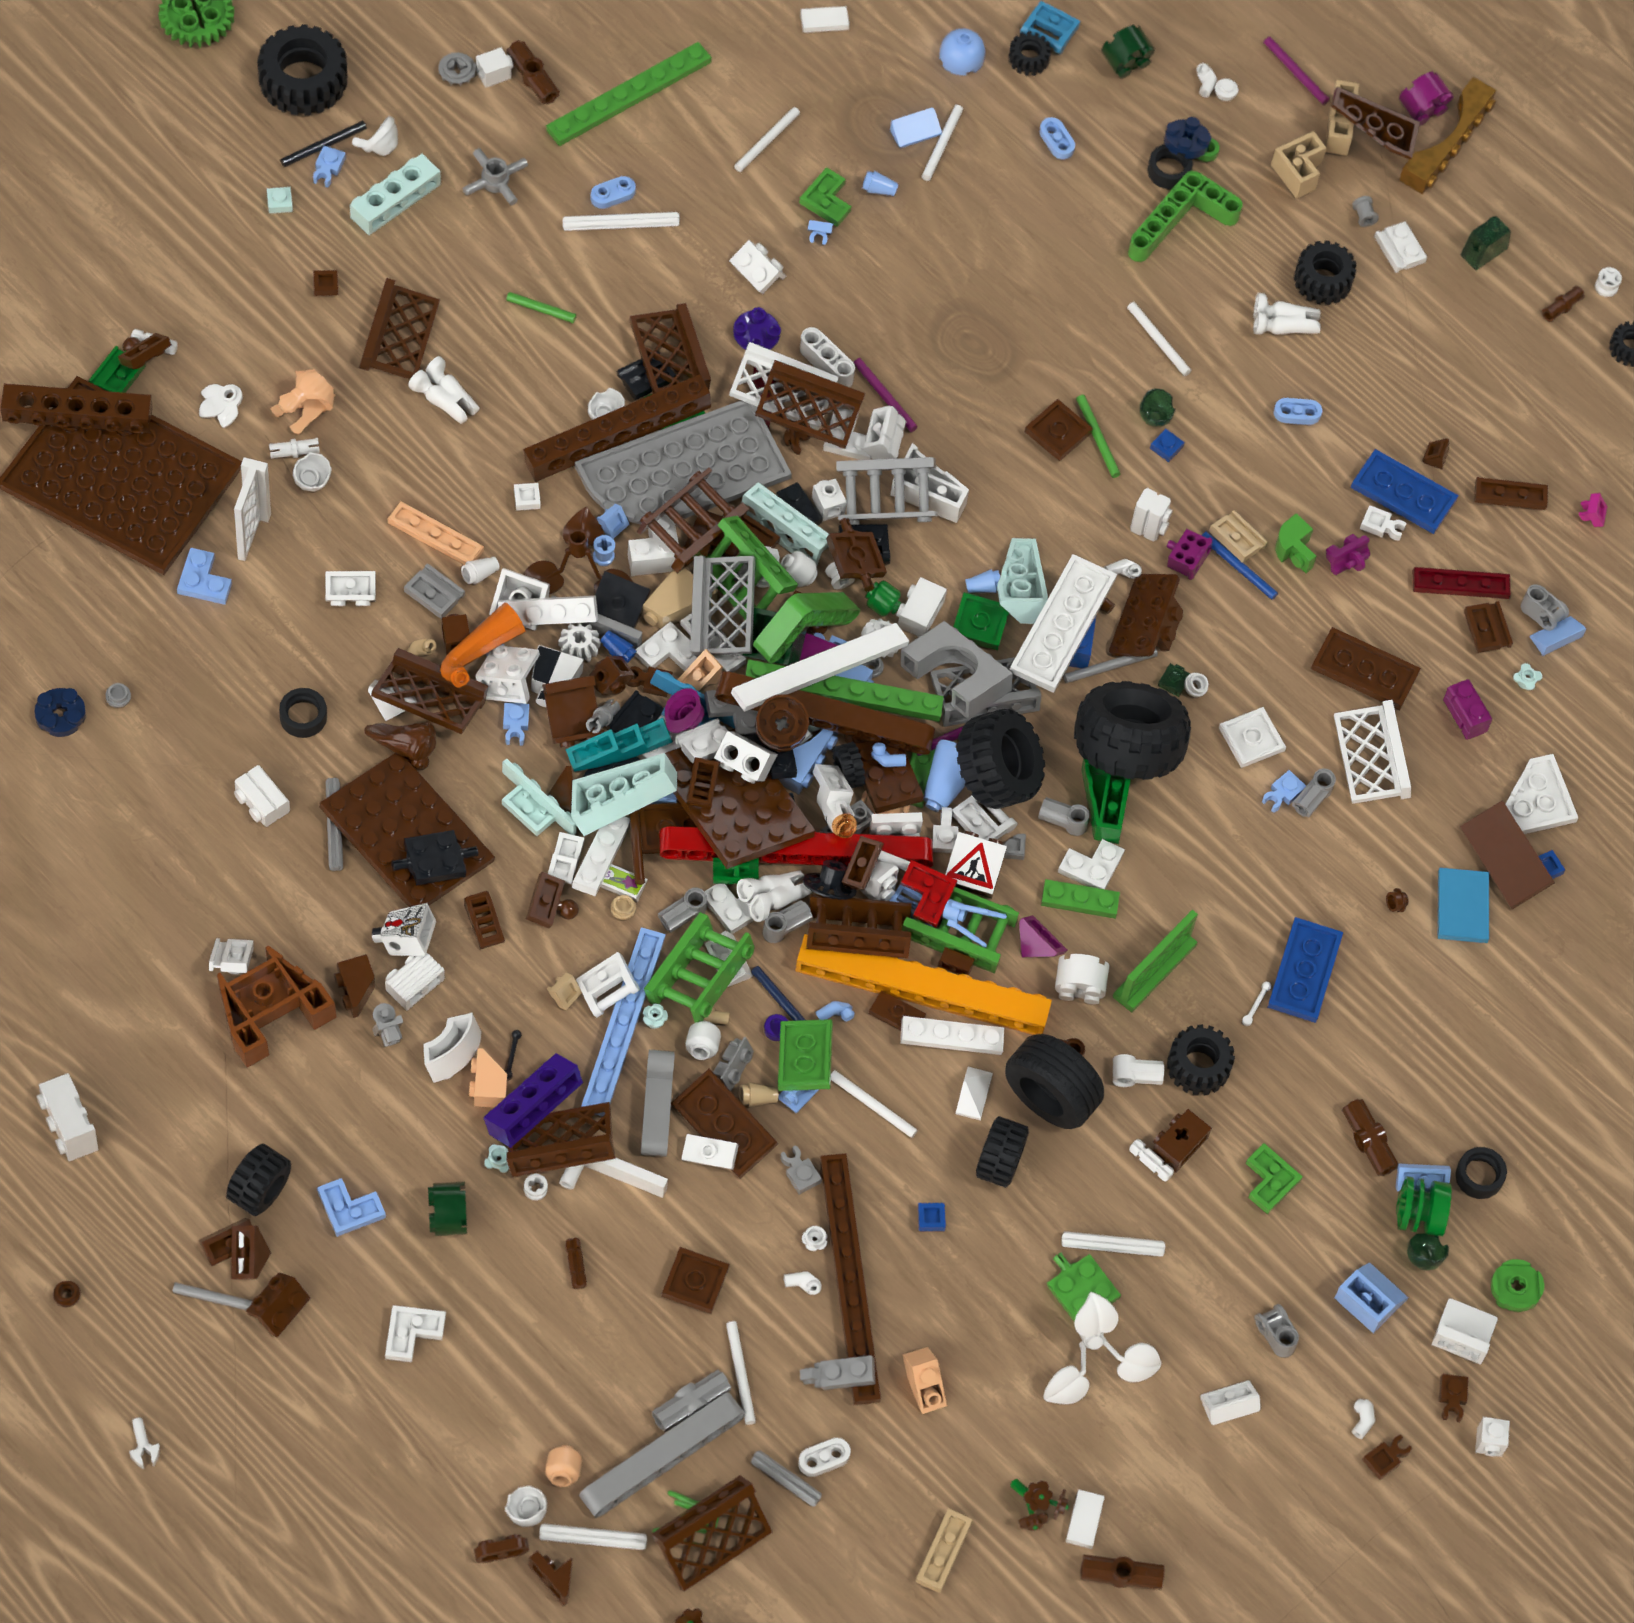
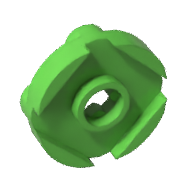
M1512 1259L1504 1262L1493 1274L1491 1292L1496 1299V1304L1500 1308L1514 1312H1523L1533 1309L1537 1305L1544 1292V1280L1541 1273L1531 1267L1529 1262ZM1514 1280H1518L1519 1284L1523 1285L1524 1288L1517 1291L1511 1285L1514 1283Z

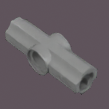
M716 1370L696 1384L689 1383L674 1395V1398L652 1411L655 1423L664 1432L673 1428L721 1395L729 1392L731 1386L723 1372Z

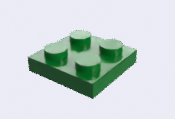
M964 592L953 627L976 645L998 651L1009 612L998 601Z

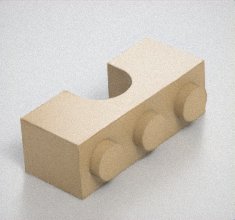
M1336 80L1332 100L1336 87L1358 95V83ZM1330 107L1325 152L1347 156L1352 141L1354 124L1332 107Z

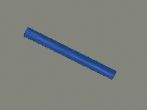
M1207 531L1202 534L1205 538H1212V549L1266 596L1273 600L1278 595L1276 590L1237 559Z

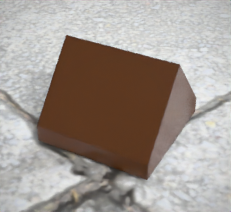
M1445 438L1430 442L1422 462L1442 470L1449 452V439Z

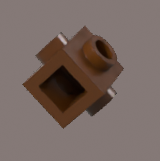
M607 656L595 665V669L589 674V676L594 675L596 682L594 687L598 692L613 695L621 693L626 688L625 685L635 676L622 656Z

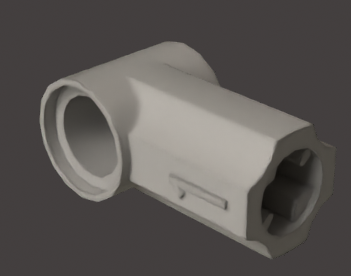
M1324 768L1315 772L1313 779L1292 803L1298 814L1309 818L1323 800L1331 795L1336 782L1334 773ZM1318 782H1326L1328 786H1321Z
M1046 797L1042 803L1038 819L1064 827L1071 835L1080 836L1087 831L1090 814L1089 810L1083 805L1076 804L1070 806ZM1076 818H1077V819H1080V820H1082V821H1081V822H1076V821H1074L1073 819H1076Z
M698 887L691 888L685 893L684 897L659 912L658 917L664 928L671 933L691 919L696 918L699 912L705 914L707 910V895L705 891ZM699 900L701 904L693 906L689 902Z
M800 900L780 912L769 913L768 918L764 921L762 930L764 939L770 943H778L783 940L786 934L812 921L813 916L806 902ZM775 925L780 929L774 930L770 926Z

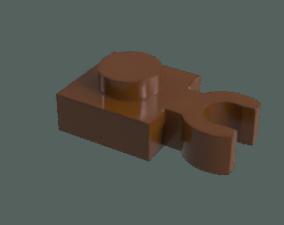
M637 666L630 667L637 678H632L627 683L628 686L638 687L641 685L644 686V693L662 697L668 696L667 692L652 685L650 682L656 670L668 672L673 676L672 671L648 667V671L643 672Z
M1442 1374L1440 1377L1439 1402L1447 1403L1442 1411V1419L1447 1420L1448 1412L1453 1411L1457 1415V1422H1460L1464 1415L1463 1408L1460 1405H1466L1468 1398V1377Z
M1402 1435L1396 1436L1390 1447L1383 1442L1364 1456L1363 1462L1379 1481L1400 1466L1401 1461L1398 1457L1403 1458L1410 1453L1411 1446H1408L1406 1449L1398 1447V1443L1403 1439Z

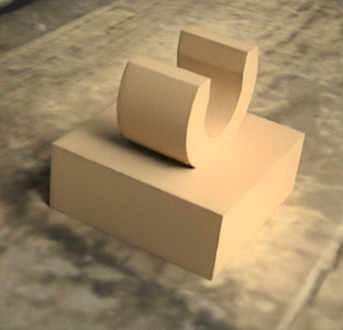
M565 973L562 977H557L555 979L557 983L553 987L548 986L547 990L551 997L555 999L559 1008L567 1010L582 994V991L573 975Z

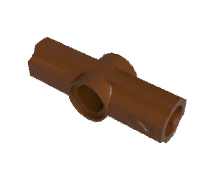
M518 40L513 42L507 49V55L511 57L512 62L523 76V83L533 90L542 104L548 105L554 102L560 92L543 69V62L533 55L524 41Z
M1357 1099L1343 1107L1342 1111L1354 1131L1355 1143L1362 1153H1366L1377 1175L1385 1176L1397 1169L1398 1162L1387 1144L1386 1132L1379 1122H1375L1364 1100Z
M1083 1555L1080 1575L1082 1580L1111 1583L1118 1588L1134 1586L1161 1590L1164 1580V1565L1136 1562L1126 1556L1114 1559ZM1123 1568L1127 1570L1129 1575L1126 1577L1117 1574L1116 1569Z

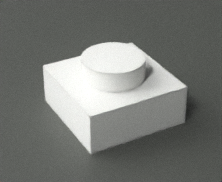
M538 483L514 485L516 510L540 509Z

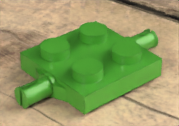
M1062 1252L1053 1258L1062 1271L1058 1276L1047 1282V1287L1073 1321H1075L1078 1311L1086 1302L1090 1292L1102 1296L1111 1304L1121 1298V1294L1090 1254L1072 1264L1067 1261Z

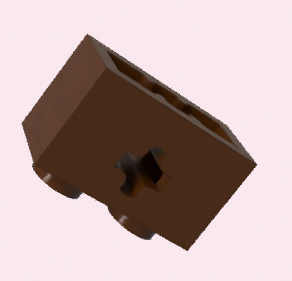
M1189 1109L1182 1115L1178 1113L1169 1125L1171 1127L1165 1133L1162 1130L1153 1141L1155 1144L1153 1152L1164 1160L1163 1163L1165 1165L1168 1164L1173 1168L1175 1173L1209 1138L1212 1129Z

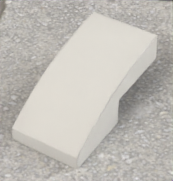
M560 832L548 874L564 880L567 884H572L585 839Z

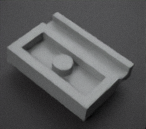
M428 563L422 571H419L404 586L405 593L440 619L449 613L461 597L465 596V591Z

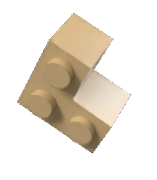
M1314 131L1276 148L1271 163L1273 169L1296 199L1316 190L1320 173L1315 167L1322 164L1326 146Z

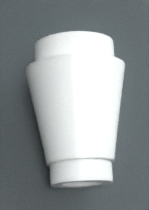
M493 556L491 558L467 561L461 567V573L467 584L473 583L476 585L495 571H498L500 566L498 560Z

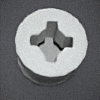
M1611 267L1602 269L1595 283L1597 293L1604 297L1614 296L1622 280L1620 272Z
M835 562L825 569L827 576L832 579L831 584L836 590L848 587L855 580V578L840 579Z

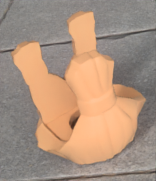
M315 369L295 371L296 387L291 392L281 395L279 404L270 408L272 414L278 418L283 413H293L297 408H304L302 417L290 426L291 431L298 436L309 423L316 420L323 412L325 413L333 409L334 388Z

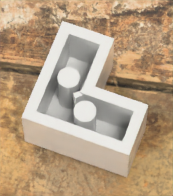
M664 515L657 522L678 543L675 523L667 515ZM648 528L649 538L628 541V561L631 576L673 571L671 566L676 560L675 554L650 528Z

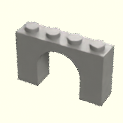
M945 621L901 649V667L917 680L934 668L947 663L961 664L974 672L972 676L952 688V707L968 719L1012 691L1013 673L1009 671V668L1001 665L989 653L984 652L972 640L967 639L955 627L950 626Z

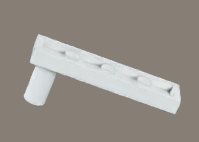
M618 1158L567 1167L559 1181L561 1186L567 1189H574L585 1166L662 1198L668 1184L667 1178Z

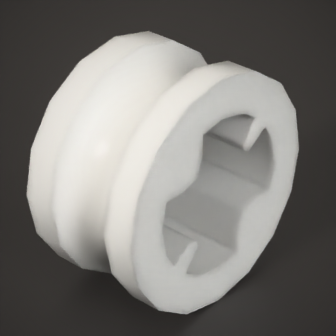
M540 1174L528 1176L524 1182L525 1195L529 1199L536 1201L544 1198L547 1194V1180ZM535 1182L540 1183V1188L533 1192L532 1186L535 1185Z

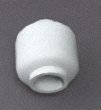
M801 551L787 554L781 561L783 568L799 584L797 587L809 586L817 576L818 571L815 561Z
M708 1021L692 1024L688 1030L685 1043L687 1051L698 1060L712 1058L719 1049L721 1032L717 1026Z

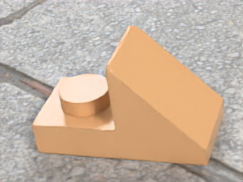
M705 649L677 680L692 685L697 691L702 693L709 684L718 683L723 666Z

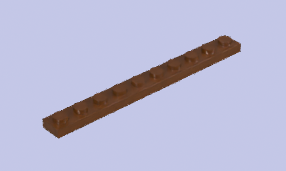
M847 1154L820 1156L847 1358L873 1356L875 1363V1384L851 1387L853 1404L880 1403L881 1395Z

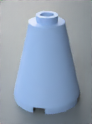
M940 740L936 745L924 792L925 806L935 812L942 810V807H948L963 790L966 783L964 778H961L959 772L961 771L960 764H957V743L952 741Z

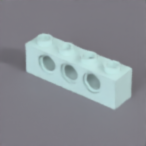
M423 154L416 158H411L405 166L398 171L391 172L381 183L374 184L367 193L356 197L350 204V218L368 235H371L440 186L441 171Z

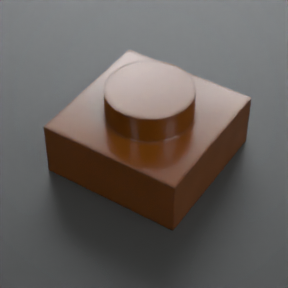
M337 270L313 271L314 296L338 295Z

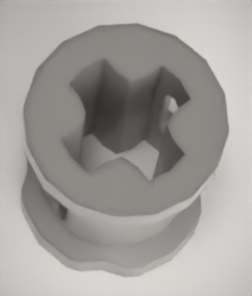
M1370 196L1359 197L1352 203L1353 209L1357 211L1359 216L1358 223L1361 227L1371 226L1379 218L1378 214L1374 212L1372 207L1373 200Z

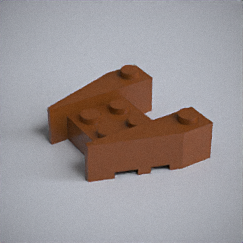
M270 946L265 947L266 962L227 983L221 973L217 974L233 1048L247 1068L269 1056L267 1040L259 1030L265 1025L298 1007L314 1030L337 1018L335 1003L323 985L304 974V971L298 966L294 967L283 959V956Z

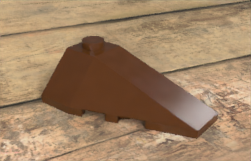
M1335 88L1331 105L1333 109L1390 152L1409 160L1412 159L1420 124L1419 121L1342 88Z

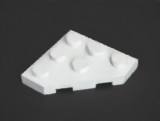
M1554 754L1530 759L1505 804L1523 833L1528 834L1576 823L1578 815Z

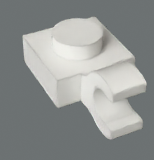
M942 807L940 825H933V852L952 853L958 835V826H951L952 808Z

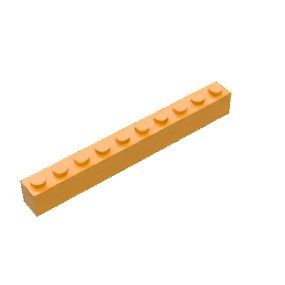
M804 934L796 962V972L878 994L882 990L900 1000L1031 1035L1043 1034L1052 1002L1051 999H1047L1044 995H1032L1022 992L1015 987L1006 988L998 986L992 981L972 979L971 976L966 974H953L940 967L931 968L923 966V964L917 961L908 962L896 957L806 949L808 935Z

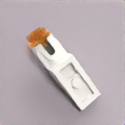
M815 764L813 774L820 785L817 803L823 812L825 821L831 831L841 838L851 837L856 832L857 827L854 812L850 807L854 792L839 766Z

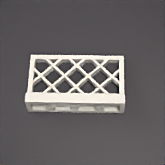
M749 342L729 396L758 407L761 399L760 394L763 393L764 387L756 389L752 380L762 377L766 384L767 375L770 373L774 360L837 382L839 377ZM746 363L756 367L759 372L749 376L745 369ZM747 382L751 392L743 393L736 389L738 385ZM782 383L771 384L774 394H777L774 389L782 387ZM804 391L792 392L797 403H799L798 397L806 395ZM789 396L777 398L782 409H784L782 403L790 400ZM826 399L816 402L820 411L827 409L829 404ZM773 401L765 403L762 408L772 413L778 411ZM811 404L800 407L805 417H807L805 411L813 409ZM796 409L785 413L786 417L790 420H801ZM819 418L817 421H808L811 428L819 430L821 426Z
M244 457L241 464L242 489L234 508L238 559L243 561L246 560L259 522H269L271 516L268 463Z
M1383 701L1381 706L1334 713L1352 804L1400 796L1401 799L1411 798V784L1393 701ZM1379 714L1380 721L1375 727L1364 721L1368 715ZM1351 719L1356 724L1349 731L1341 726L1340 720ZM1360 725L1371 731L1365 740L1354 734ZM1375 734L1384 739L1380 749L1369 743ZM1350 738L1361 744L1355 753L1346 748ZM1365 747L1376 753L1370 762L1359 756ZM1379 756L1389 761V765L1384 771L1373 765ZM1355 760L1366 766L1360 775L1350 769ZM1369 769L1380 774V777L1374 784L1363 778ZM1385 777L1393 782L1394 789L1383 790L1378 785ZM1359 782L1370 787L1366 794L1356 795L1355 787Z

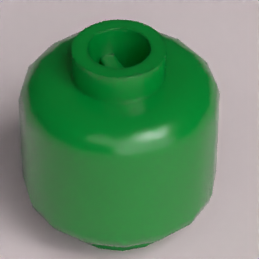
M885 580L879 583L875 581L873 584L875 588L865 595L867 599L866 605L882 617H886L890 612L894 615L902 604L899 601L901 597L900 590Z

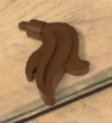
M786 427L784 443L788 446L790 441L792 451L800 455V440L807 441L810 439V436Z

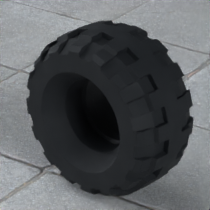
M1132 681L1109 682L1090 690L1084 701L1080 702L1075 721L1074 739L1077 740L1076 745L1080 755L1085 760H1088L1089 764L1096 769L1099 768L1107 774L1122 776L1126 779L1140 778L1148 780L1169 774L1184 760L1190 739L1191 721L1188 711L1182 705V702L1175 696L1169 695L1163 689H1157L1144 683H1132Z

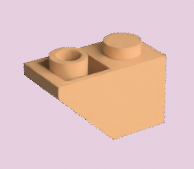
M478 1048L477 1058L472 1057L471 1073H476L475 1081H470L469 1097H474L475 1107L494 1108L506 1098L507 1073L484 1049Z
M925 1347L903 1354L907 1378L920 1412L924 1414L946 1407L947 1403L938 1359L931 1350Z

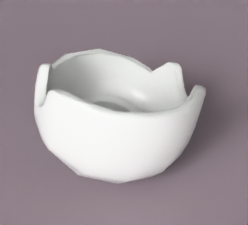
M608 388L602 393L596 392L588 403V415L593 420L625 406V399L619 391L613 388Z
M310 452L303 458L298 459L293 469L295 484L304 491L312 492L325 487L332 470L329 460L322 454Z
M532 1486L519 1487L512 1494L508 1495L505 1511L513 1523L522 1527H531L540 1523L544 1518L547 1510V1499L540 1489Z

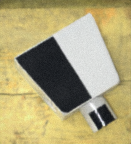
M539 645L537 650H539L540 655L534 664L531 691L538 694L536 703L546 707L542 684L579 678L583 672L584 659Z

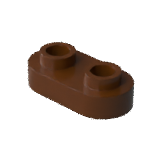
M513 1534L507 1536L505 1540L497 1542L485 1540L478 1543V1547L474 1549L477 1563H488L521 1556L529 1552L530 1549L527 1538L521 1537L520 1534Z

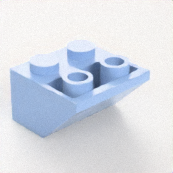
M1370 1262L1357 1269L1339 1287L1335 1295V1299L1372 1333L1409 1298Z

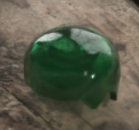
M1153 388L1148 390L1139 405V412L1143 421L1154 427H1162L1169 424L1176 411L1172 404L1173 396L1163 389Z
M1425 1233L1415 1234L1407 1243V1254L1411 1263L1424 1271L1435 1270L1447 1259L1449 1246L1442 1245L1439 1241V1236H1429Z

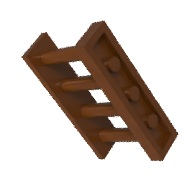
M710 467L702 473L697 471L689 479L690 483L654 513L649 511L640 519L642 524L637 533L641 535L650 528L675 554L676 560L671 568L677 574L694 561V556L701 555L724 535V532L718 526L720 521L718 519L714 520L690 493L699 487L724 513V518L738 516L742 520L749 511L744 502L736 508L733 505L730 506L706 481L712 472ZM683 501L707 526L706 529L708 531L704 535L701 532L698 534L674 509L678 503ZM666 514L691 540L690 543L692 545L688 548L685 546L681 547L657 521Z
M810 894L809 908L813 918H816V923L809 922L806 949L909 958L911 932L902 931L906 917L910 918L912 903L860 898L843 900L827 898L819 894ZM826 919L842 921V925L826 924ZM852 922L867 923V927L852 926ZM877 924L890 925L892 930L877 929Z

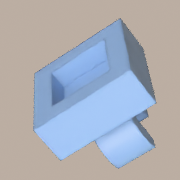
M809 220L808 231H813L810 234V243H813L814 237L819 234L823 237L822 245H826L828 241L826 234H832L833 224Z
M614 504L610 509H606L602 516L596 518L605 534L613 539L630 525L622 506Z

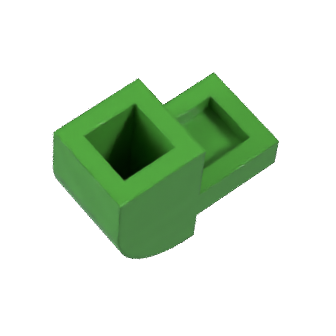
M1297 513L1281 526L1275 551L1282 563L1290 558L1297 568H1301L1307 573L1313 568L1317 557L1306 546L1310 541L1313 528Z

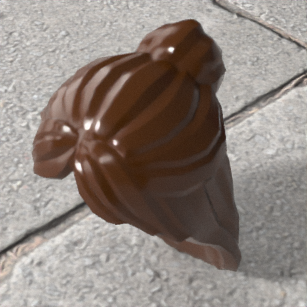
M429 721L404 726L377 723L367 725L364 729V733L368 737L394 753L409 759L414 768L424 770L428 767V757L436 747V730Z

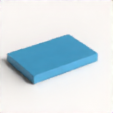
M1439 868L1437 939L1488 943L1489 872Z

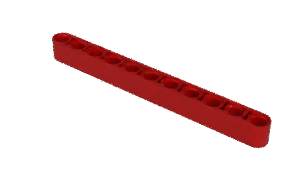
M671 826L660 830V856L662 858L713 861V858H719L698 827ZM815 832L813 838L759 857V863L823 865L825 860H836L848 866L860 836L884 843L882 848L884 852L909 862L913 860L930 868L933 866V841L928 837L844 835Z

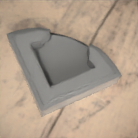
M1026 834L1014 835L1003 844L1007 846L1004 858L1024 860Z

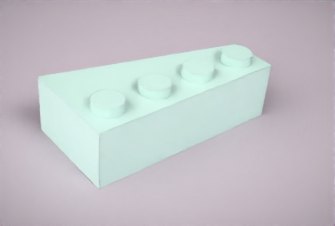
M663 753L572 780L571 818L583 836H586L677 791V771L666 754Z

